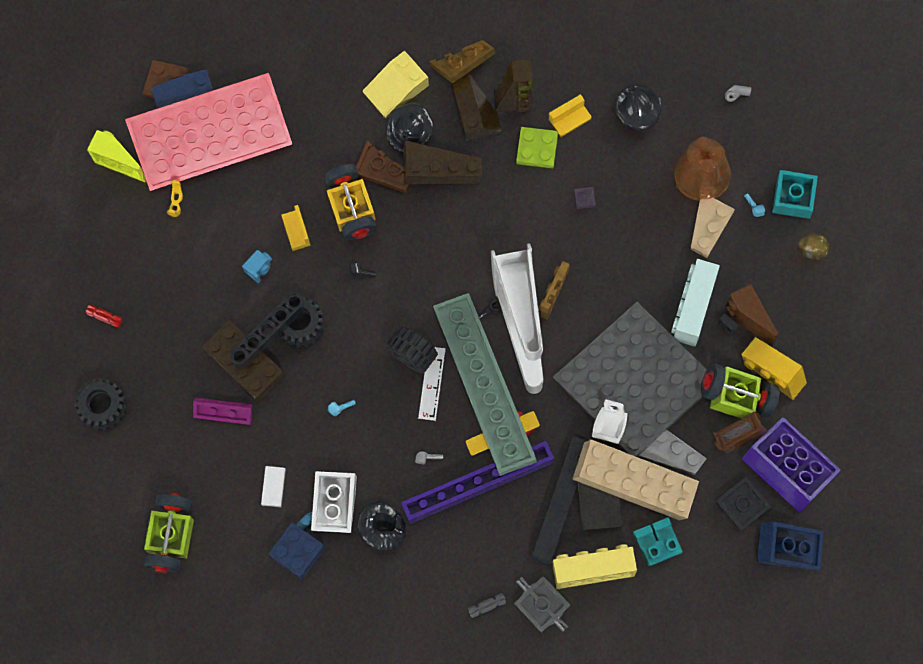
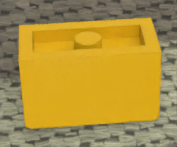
M581 94L549 113V121L555 130L558 131L560 137L591 120V115L584 106L585 100Z
M298 205L294 206L295 211L282 214L292 251L311 246Z

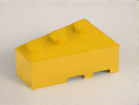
M756 337L741 354L744 361L743 364L748 369L754 370L768 382L776 384L779 390L792 400L807 384L803 367Z

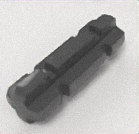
M500 593L495 598L491 597L478 603L477 606L469 607L468 612L474 618L479 613L483 614L496 608L497 605H504L506 599Z

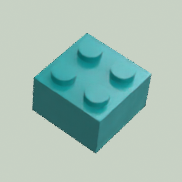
M780 170L776 182L772 213L810 219L814 207L818 176Z

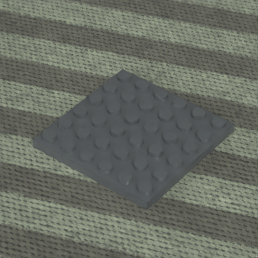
M636 302L562 368L553 379L594 421L601 408L604 407L605 400L623 404L624 413H627V422L618 445L627 454L638 457L703 397L701 395V383L707 369L652 315ZM611 406L614 410L618 409L615 406Z

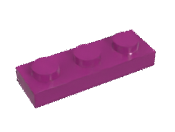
M195 397L193 401V418L250 425L252 422V404Z

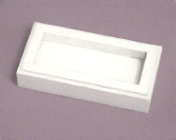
M266 466L262 506H282L285 468Z

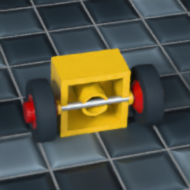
M346 164L329 170L324 177L327 186L333 188L327 190V194L339 231L343 232L346 240L361 239L375 232L377 229L375 214L363 179L355 181L359 177L356 166Z

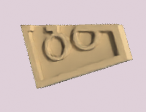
M701 192L691 250L708 258L735 209Z

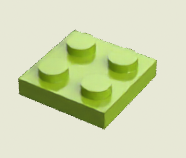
M521 127L516 164L554 168L558 131Z

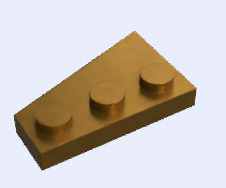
M484 40L462 48L459 53L454 55L449 53L445 55L444 59L439 61L434 59L429 61L434 70L451 83H454L493 56L495 50Z
M562 261L561 266L556 267L553 274L555 278L552 283H549L546 290L547 295L539 306L541 318L548 320L568 274L569 263Z

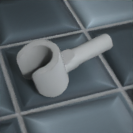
M419 452L416 455L415 463L425 465L426 459H443V454Z

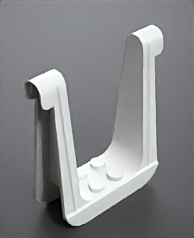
M529 243L527 244V250L497 256L495 251L492 250L491 261L495 295L498 296L525 388L529 393L536 394L541 391L543 383L541 364L543 345L532 264V248Z

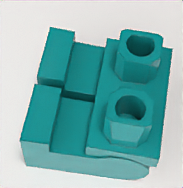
M669 517L653 523L651 526L648 525L638 529L632 534L649 567L683 553L672 529Z

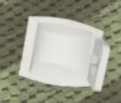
M610 400L604 401V407L601 408L595 420L592 437L616 444L619 443L627 422V413H624L623 404ZM611 406H615L618 409L614 410Z

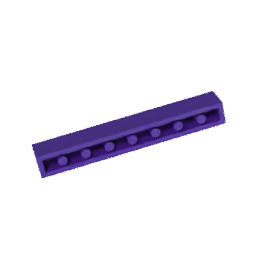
M547 441L532 447L537 460L536 463L501 476L495 463L401 502L409 523H415L553 464L554 457Z

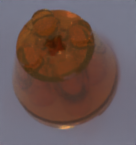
M700 137L691 143L680 156L675 165L674 176L678 189L685 196L700 201L701 199L717 198L726 191L731 179V167L724 148L717 141Z

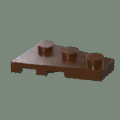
M367 141L356 165L359 177L407 193L410 184H405L404 167L396 161H392L385 153L377 150Z

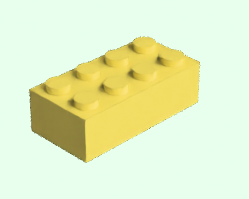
M627 545L616 546L615 550L609 551L608 548L597 549L596 553L588 554V551L576 553V556L569 557L568 554L559 555L557 559L553 560L556 589L634 577L637 572L633 547H628Z

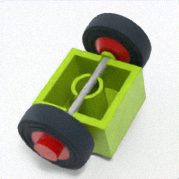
M712 364L708 367L701 383V395L711 400V409L741 419L754 411L760 414L761 417H770L778 404L780 390L776 384L766 382L760 387L761 378L730 367L724 368L717 364Z
M176 493L158 494L155 506L166 509L168 512L151 511L144 548L150 554L145 556L144 566L155 569V572L159 573L178 572L180 560L172 557L187 559L194 520L191 516L176 514V512L190 511L191 500L181 497V495Z

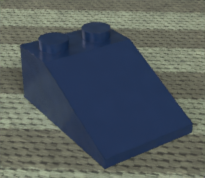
M207 69L189 73L151 87L157 108L213 91Z
M778 522L761 523L757 562L774 566L820 571L824 531Z

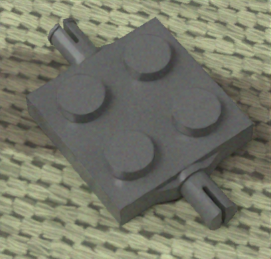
M544 576L531 585L523 577L516 582L524 592L514 604L541 633L553 624H556L562 632L569 627L561 619V616L571 605Z

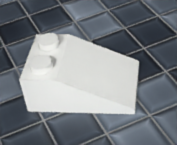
M315 472L311 531L351 533L357 482L355 473Z

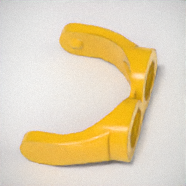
M173 180L171 183L173 187L172 203L170 209L167 210V214L177 217L181 212L178 203L182 201L183 193L180 182ZM175 194H179L178 200H174ZM174 206H177L176 211L173 210Z

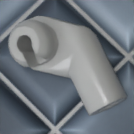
M734 85L725 93V99L733 102L740 95L750 96L751 87Z

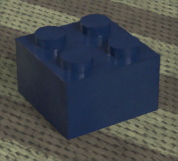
M292 522L268 555L292 574L303 580L326 548L321 542Z

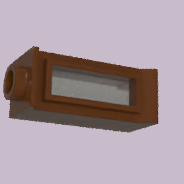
M754 411L724 429L714 432L716 447L729 453L767 433V428L763 427L760 423L761 415Z

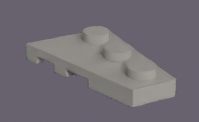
M668 430L663 432L638 456L692 475L698 472L707 459Z

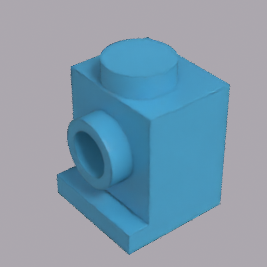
M257 250L242 267L244 272L259 284L261 281L260 276L265 275L269 271L272 258L266 252L261 253Z

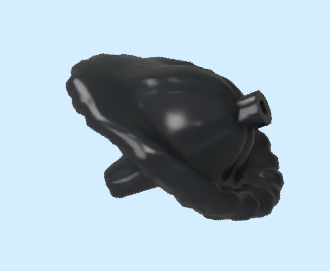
M633 85L622 89L615 98L616 116L624 125L638 131L648 130L658 121L662 111L661 98L652 89L642 85Z
M409 103L402 105V107L396 108L388 117L386 125L387 139L394 150L403 153L405 141L426 145L433 135L431 115L420 104Z
M372 502L359 515L357 530L363 541L367 545L372 546V548L380 551H392L398 548L405 539V522L400 513L389 503Z

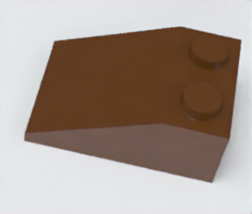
M750 284L731 293L726 304L728 315L769 346L774 345L779 334L752 285Z

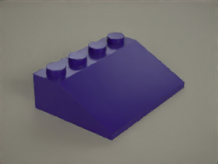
M784 417L764 434L742 458L745 463L799 513L841 471Z

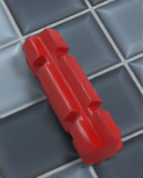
M90 304L86 309L87 315L95 316L96 319L105 323H111L112 326L119 327L122 323L121 317L113 316L112 313L101 308L97 309L94 305Z

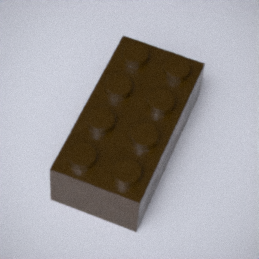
M229 320L202 346V349L259 404L285 378L284 372L263 352L245 369L236 368L230 355L232 350L246 336ZM252 342L249 347L256 348L257 346ZM239 355L235 361L241 362L245 359V356Z

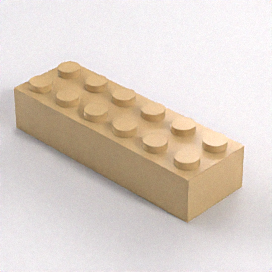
M594 440L584 442L573 476L575 481L677 520L688 518L699 483L697 480Z

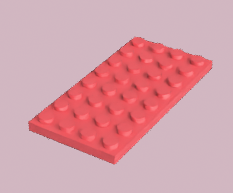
M269 73L125 119L150 191L169 185L173 180L182 181L292 145Z

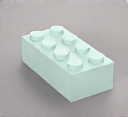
M697 259L696 265H691L687 281L690 282H686L682 298L685 300L681 299L676 315L680 318H675L671 332L675 334L674 338L678 342L696 346L720 265Z

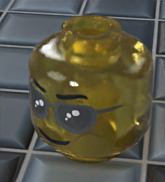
M809 233L805 238L801 239L799 248L802 249L803 256L820 260L822 257H826L829 250V242H827L824 236Z

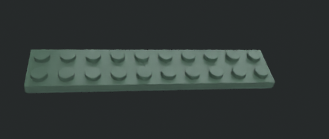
M469 293L434 305L435 314L499 475L501 476L536 463V457Z

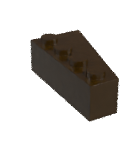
M512 60L507 69V74L503 75L502 82H499L498 88L494 90L495 111L517 110L518 112H527L532 110V60Z
M409 141L404 143L405 184H479L482 177L481 158Z

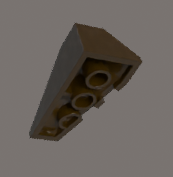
M469 72L456 82L451 83L466 141L502 133L498 114Z

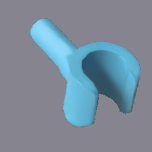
M746 194L744 197L751 205L753 215L755 217L763 216L765 212L763 204L756 206V203L749 194Z
M352 400L338 406L336 402H333L328 406V411L331 415L337 416L342 410L356 403Z

